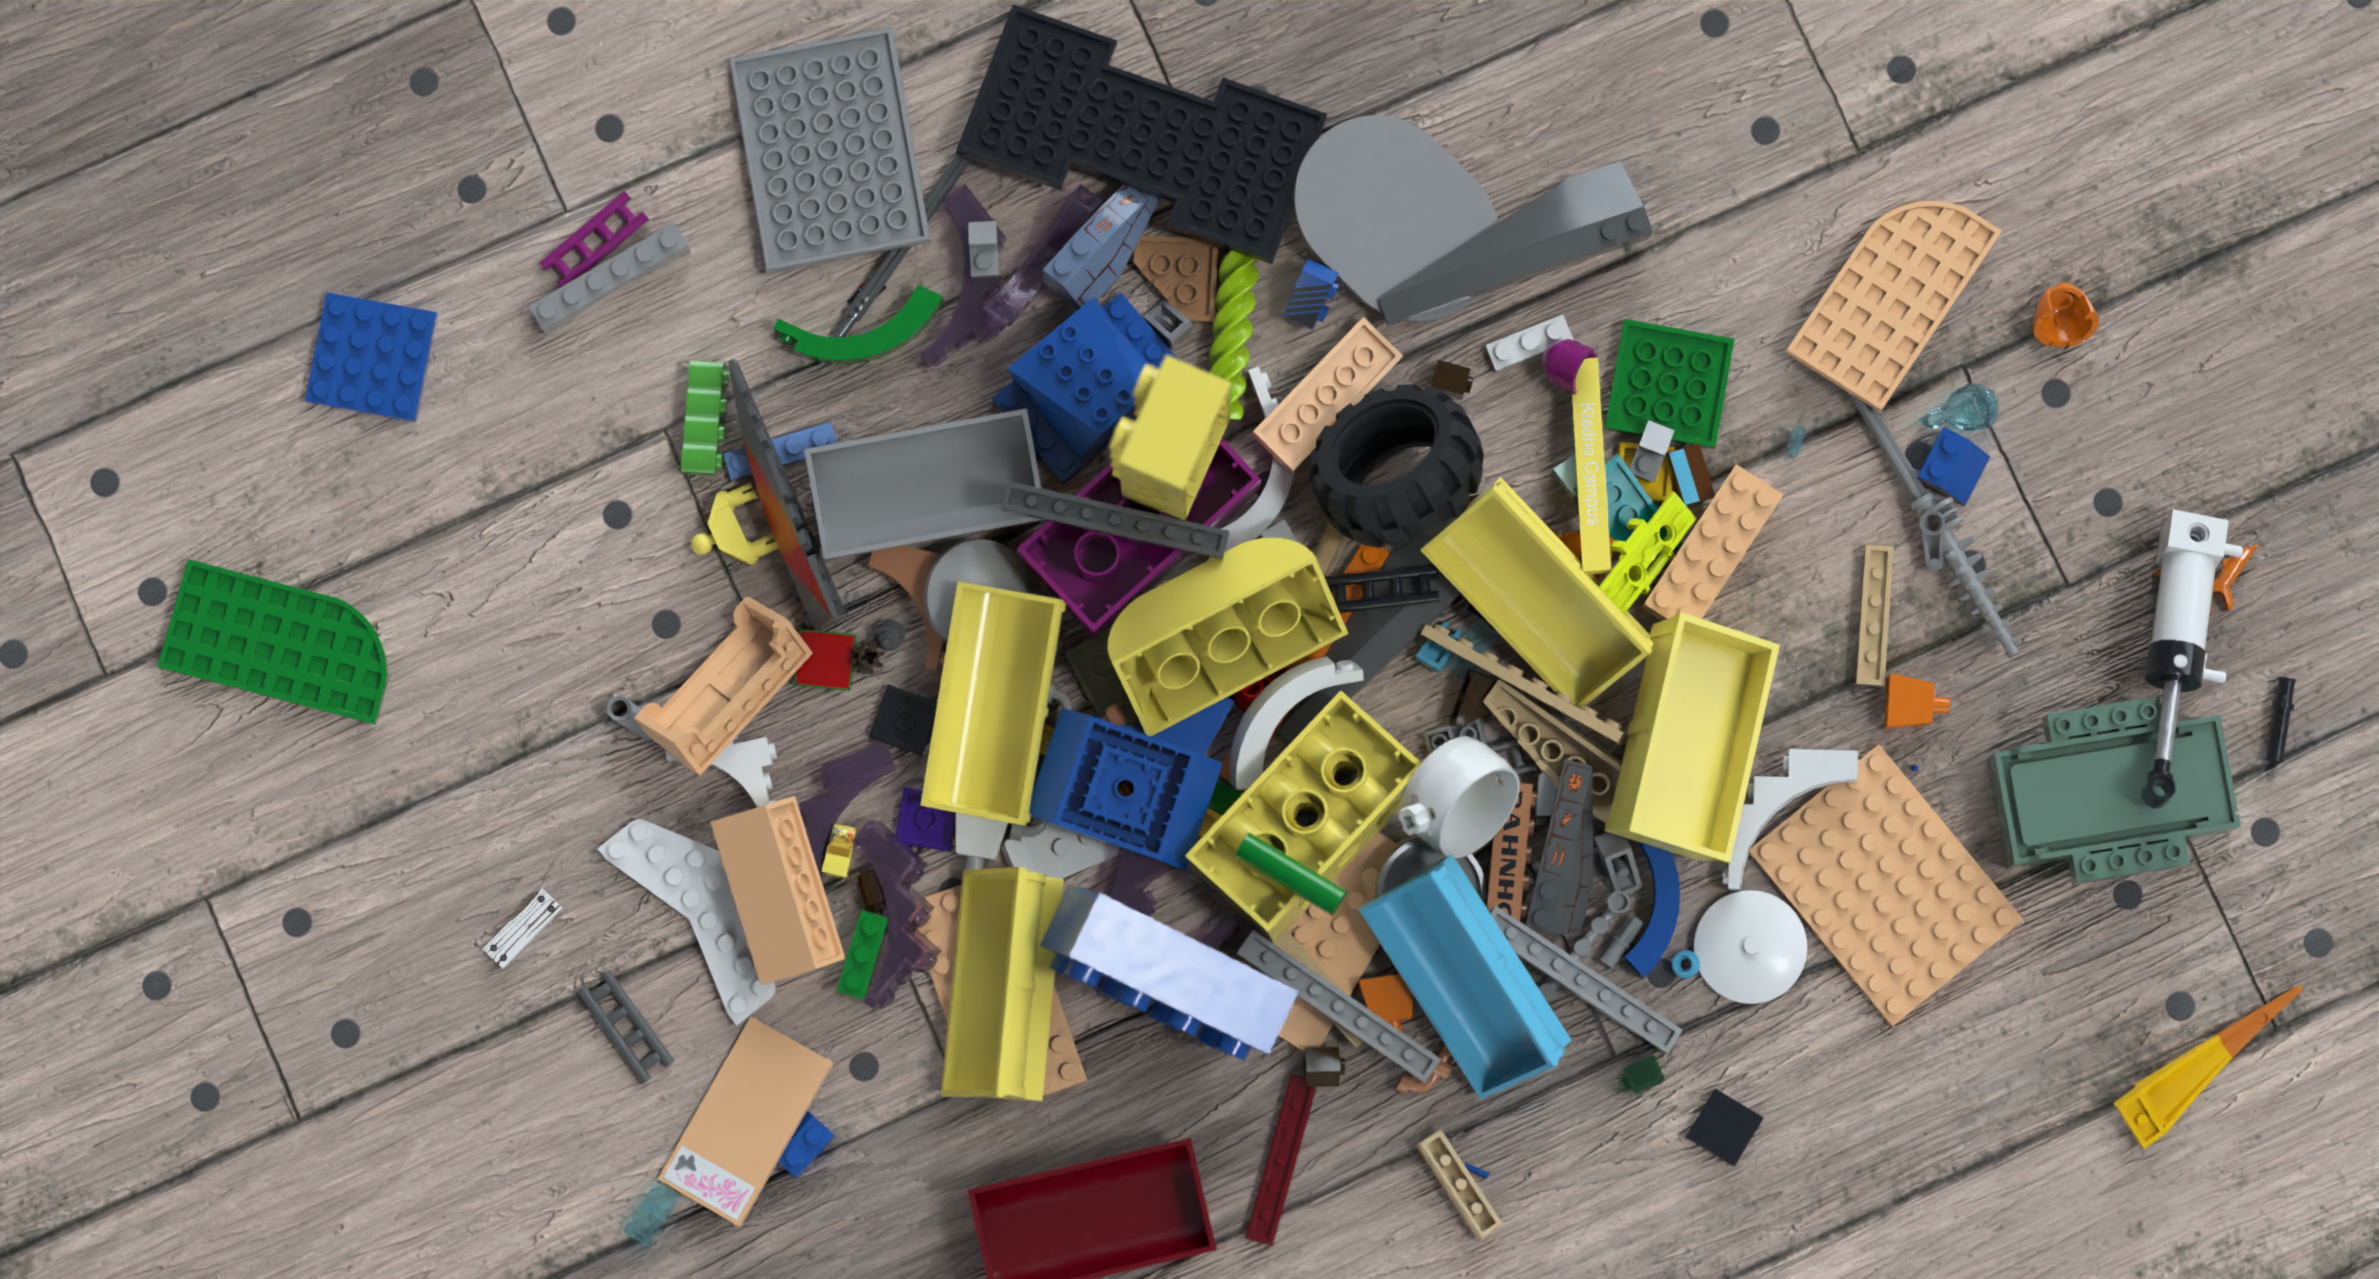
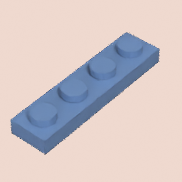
M831 422L772 439L783 467L806 460L804 449L837 443ZM745 447L723 454L732 482L753 476Z

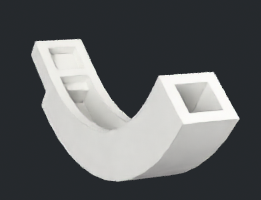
M1326 656L1300 664L1272 681L1252 702L1237 728L1230 752L1229 783L1236 790L1248 789L1263 773L1264 756L1270 737L1280 720L1294 705L1321 689L1363 681V669L1350 660L1339 661L1335 666V663Z

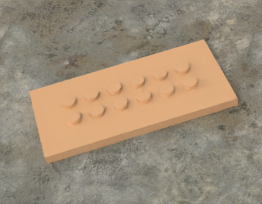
M1377 833L1332 881L1348 891L1334 916L1311 904L1287 929L1339 988L1349 996L1380 945V942L1358 909L1375 900V883L1380 867L1387 856L1399 846V844L1380 833ZM1257 929V933H1259L1264 938H1267ZM1241 957L1240 960L1238 961V962H1240V963H1242V964H1244V965H1246V966H1248V967H1250V968H1252V969H1254V970H1256V971H1258V972H1260V973H1262V974L1268 976L1267 974H1265L1263 971H1261L1260 969H1258L1257 967H1255L1254 965H1252L1250 962H1248V961L1245 960L1244 958ZM1296 996L1278 1037L1302 1051H1305V1048L1320 1047L1333 1026V1022L1324 1013L1299 996Z

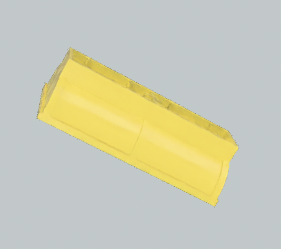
M1501 477L1472 500L1457 519L1455 518L1445 529L1421 548L1422 553L1557 694L1560 691L1573 699L1571 704L1581 709L1582 705L1586 706L1652 652L1651 647L1654 642L1650 639V634L1628 611L1625 614L1622 613L1599 588L1601 585L1600 581L1593 574L1586 575L1582 568V562Z
M957 581L920 806L1018 825L1030 823L1031 813L1029 811L1045 717L1048 716L1049 710L1047 703L1062 612L1066 608V603L1062 599Z
M1024 867L963 870L941 1096L982 1097L1012 1101L1043 1100L1055 970L1049 967L1056 954L1041 947L1040 944L1062 900L1064 879L1046 877V875L1026 871L1027 868Z

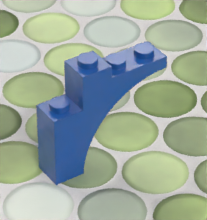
M1226 697L1151 737L1205 755L1234 701ZM1100 715L1095 716L1098 719L1102 718ZM1121 725L1124 728L1146 735L1142 726Z

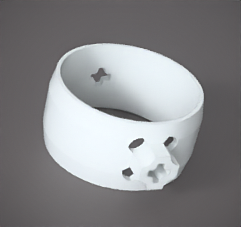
M1467 736L1454 738L1434 750L1417 768L1405 789L1398 819L1401 821L1403 830L1410 836L1416 834L1434 850L1446 856L1452 854L1454 858L1470 855L1488 843L1509 818L1519 795L1520 782L1518 775L1505 759L1486 744ZM1497 774L1500 775L1501 781H1503V783H1498V777L1496 776ZM1414 795L1418 796L1419 803H1415ZM1431 808L1434 810L1435 818L1431 815Z

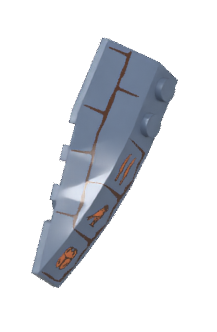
M1123 185L1093 214L1043 269L1042 282L1077 310L1093 297L1099 301L1122 275L1161 198Z

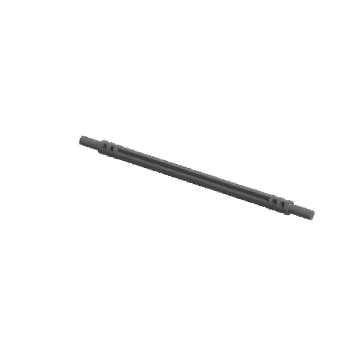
M956 154L924 199L928 222L972 159ZM911 247L887 252L845 312L847 316L832 337H846L855 322H859Z

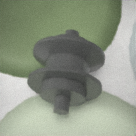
M890 619L881 622L874 634L877 645L887 651L896 650L905 638L903 626L899 622Z

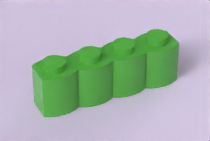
M690 361L681 461L682 474L716 476L717 470H722L723 453H718L719 442H724L725 425H721V414L726 415L727 398H723V388L729 386L730 371L725 370L724 363Z

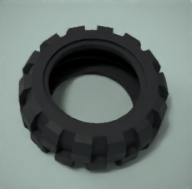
M1415 384L1397 385L1396 389L1385 392L1381 388L1365 394V400L1354 406L1349 403L1335 415V423L1332 426H1325L1318 436L1316 451L1312 452L1309 479L1312 482V492L1330 524L1342 535L1362 545L1380 548L1383 543H1388L1396 548L1413 544V539L1422 535H1426L1429 538L1445 529L1443 524L1451 517L1457 519L1469 506V494L1477 493L1483 472L1484 452L1481 440L1462 406L1454 402L1451 397L1427 386L1423 390ZM1413 447H1432L1425 459L1403 477L1380 485H1362L1369 472L1390 455Z

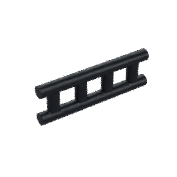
M1434 564L1325 577L1328 587L1335 588V603L1339 613L1440 602L1439 590L1430 591L1429 576L1438 575V569ZM1418 577L1419 593L1402 595L1401 579ZM1390 580L1391 596L1375 598L1373 582ZM1362 584L1363 599L1347 601L1346 586Z

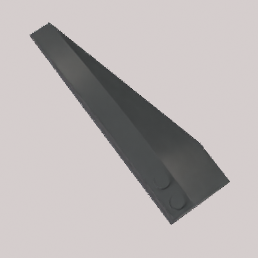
M1617 161L1567 178L1380 297L1378 301L1388 326L1647 240L1652 235L1653 230L1645 208L1621 161Z
M1451 517L1443 524L1444 528L1455 518ZM1438 533L1429 538L1426 535L1414 538L1413 544L1393 548L1380 570L1433 564L1422 553L1421 548ZM1439 569L1438 575L1429 576L1430 591L1439 590L1440 602L1352 612L1345 623L1348 634L1335 640L1324 657L1327 656L1335 663V666L1339 661L1350 660L1353 663L1355 662L1363 669L1364 680L1321 689L1294 705L1276 731L1289 745L1340 690L1350 699L1355 697L1421 634L1426 624L1430 626L1462 595ZM1418 577L1401 579L1402 595L1419 593ZM1390 580L1373 582L1375 598L1391 596Z

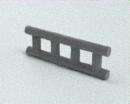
M607 970L600 975L605 982L592 993L587 986L580 989L577 993L640 1082L644 1084L652 1078L647 1072L651 1067L661 1061L666 1068L675 1061L610 970ZM612 992L621 1006L607 1016L598 1001ZM628 1015L638 1029L623 1038L614 1025ZM645 1038L654 1052L642 1061H639L631 1047Z

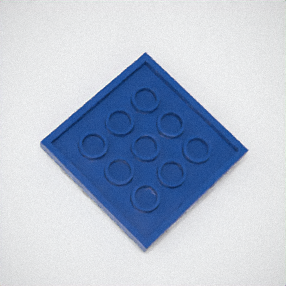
M327 292L305 402L416 422L438 315L437 312Z

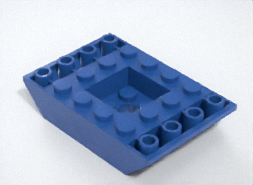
M1062 708L1032 793L1029 813H1031V818L1186 871L1189 863L1185 855L1196 844L1223 763L1096 717ZM1122 780H1128L1133 785V793L1128 797L1121 796L1117 791L1118 783Z

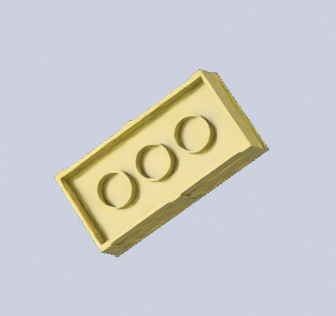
M1679 612L1674 617L1652 625L1650 639L1654 642L1651 647L1652 652L1646 658L1633 718L1629 722L1628 739L1610 817H1607L1604 831L1694 860L1730 863L1780 645Z

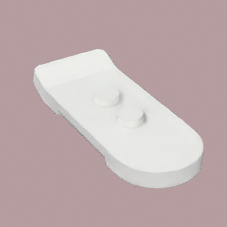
M1047 824L1045 830L1037 836L1022 837L1021 842L1008 839L1001 845L1009 867L1027 868L1026 871L1037 872L1046 875V877L1060 879L1128 852L1127 850L1051 824Z

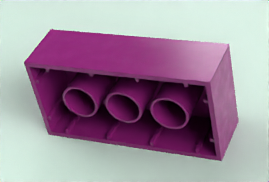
M1223 438L1185 521L1218 528L1260 490L1261 479ZM1112 463L1075 495L1081 498L1169 517L1123 497L1120 479L1112 476L1114 469L1111 467ZM1052 521L1044 523L1017 548L1018 557L1056 599H1062L1066 603L1065 609L1094 640L1116 621L1117 617L1132 601L1147 593L1190 553Z

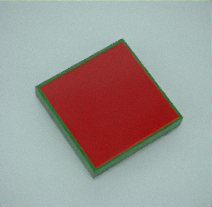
M800 629L799 635L813 654L795 672L794 686L851 691L853 664H849V661L854 658V654L850 650L855 647L856 635Z

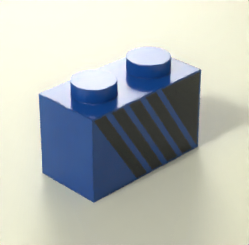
M1308 259L1282 316L1312 330L1318 321L1323 323L1330 307L1325 306L1328 298L1333 300L1339 288V284L1335 283L1339 273Z

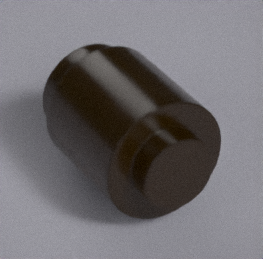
M878 869L858 875V883L856 885L864 909L871 910L872 913L886 910L888 908L887 904L892 900L883 875L879 874Z

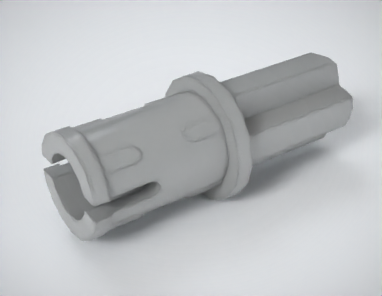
M1631 915L1618 934L1612 936L1614 940L1599 960L1614 970L1626 950L1631 949L1630 944L1643 928L1644 923Z

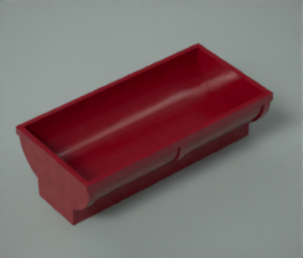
M1191 1138L967 1190L987 1279H1096L1217 1250Z

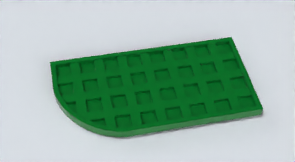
M188 559L158 668L376 725L388 682V664L383 644L377 632L358 610L347 602L335 597Z

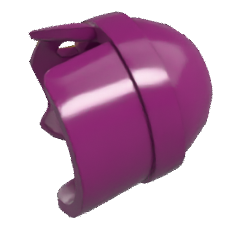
M1565 339L1554 342L1545 349L1541 358L1542 370L1552 385L1576 395V376L1582 362L1586 358H1597L1598 355L1594 352V348L1585 346L1575 340Z

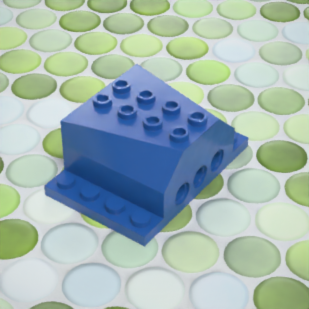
M1121 292L1103 307L1093 297L1007 368L1013 381L995 395L992 400L1003 413L1027 408L1034 450L1064 484L1110 446L1122 417L1135 422L1137 417L1134 415L1136 406H1133L1136 397L1133 396V392L1145 365L1149 364L1160 369L1166 355L1177 360L1179 359Z

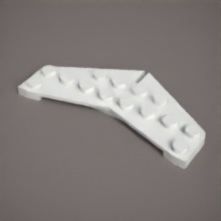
M642 819L632 821L598 848L607 861L690 920L726 1011L737 1026L774 997L776 993L775 981L761 985L759 977L755 973L754 961L746 944L745 932L738 918L737 906L730 892L728 877L725 868L722 866L721 855L718 850Z

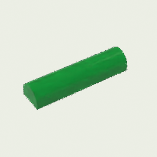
M1251 833L1246 835L1236 852V859L1331 916H1334L1348 894L1347 890Z

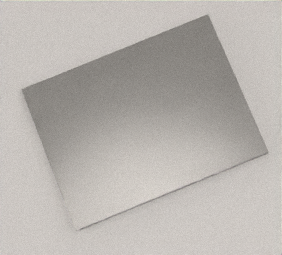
M892 27L729 58L767 274L931 243Z

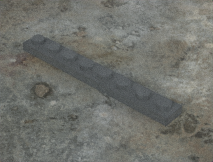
M1007 481L1001 510L1222 560L1229 536V530Z

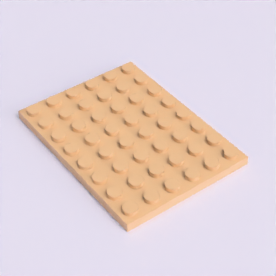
M1877 745L1858 761V782L1828 785L1749 849V854L1891 1027L2024 920L1880 745Z

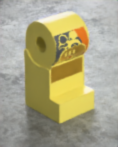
M834 824L830 844L828 845L825 861L822 866L821 872L823 875L848 880L857 828Z

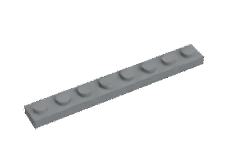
M1493 906L1490 914L1518 957L1664 1054H1669L1683 1031L1682 1029L1497 906Z
M1252 930L1237 952L1239 956L1274 980L1298 991L1297 996L1425 1083L1440 1062L1441 1059L1256 931Z

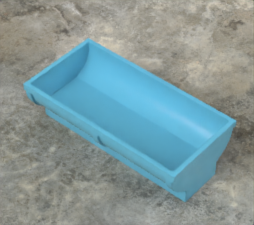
M1452 854L1415 872L1401 884L1358 909L1480 1099L1554 1068L1559 1064L1558 1060L1565 1053L1564 1047L1572 1040Z

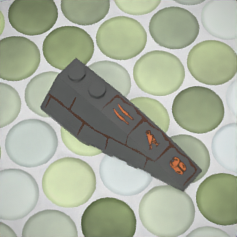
M1564 759L1525 926L1532 930L1549 934L1580 936L1593 886L1592 765Z

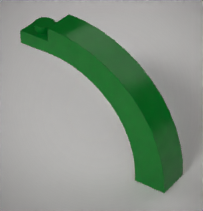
M917 284L912 296L896 316L882 326L857 336H821L802 330L781 319H777L773 329L778 334V340L789 345L796 342L797 344L794 348L795 355L808 360L836 365L864 363L887 356L911 342L929 325L939 311L944 299L942 295Z

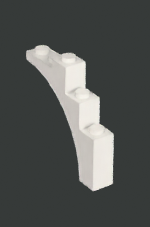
M1789 749V756H1784L1783 772L1788 773V777L1754 776V783H1749L1748 799L1754 801L1753 804H1743L1729 867H1724L1723 884H1728L1729 891H1741L1749 849L1752 848L1764 826L1779 810L1795 798L1814 789L1835 783L1858 782V751Z

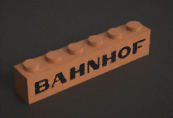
M1520 783L1518 799L1512 813L1503 827L1492 838L1486 908L1489 912L1493 906H1497L1519 922L1520 920L1525 921L1527 904H1522V893H1528L1529 876H1525L1524 872L1525 864L1530 865L1532 848L1527 847L1528 836L1533 837L1534 820L1529 818L1530 808L1535 809L1537 792L1532 791L1533 784Z

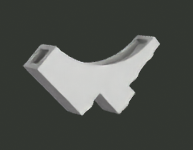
M737 735L710 766L720 769L737 780L750 794L756 807L776 802L775 800L770 801L768 790L773 789L770 773H764L763 770L774 767L773 760L778 759L774 742L769 743L767 737L734 744V740L739 739ZM665 750L666 758L669 762L679 761Z

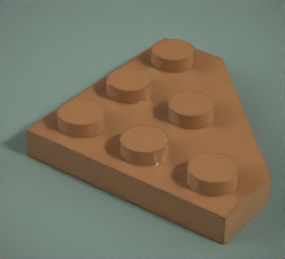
M1141 235L1134 250V265L1173 307L1192 323L1213 324L1215 319L1218 245L1198 238Z

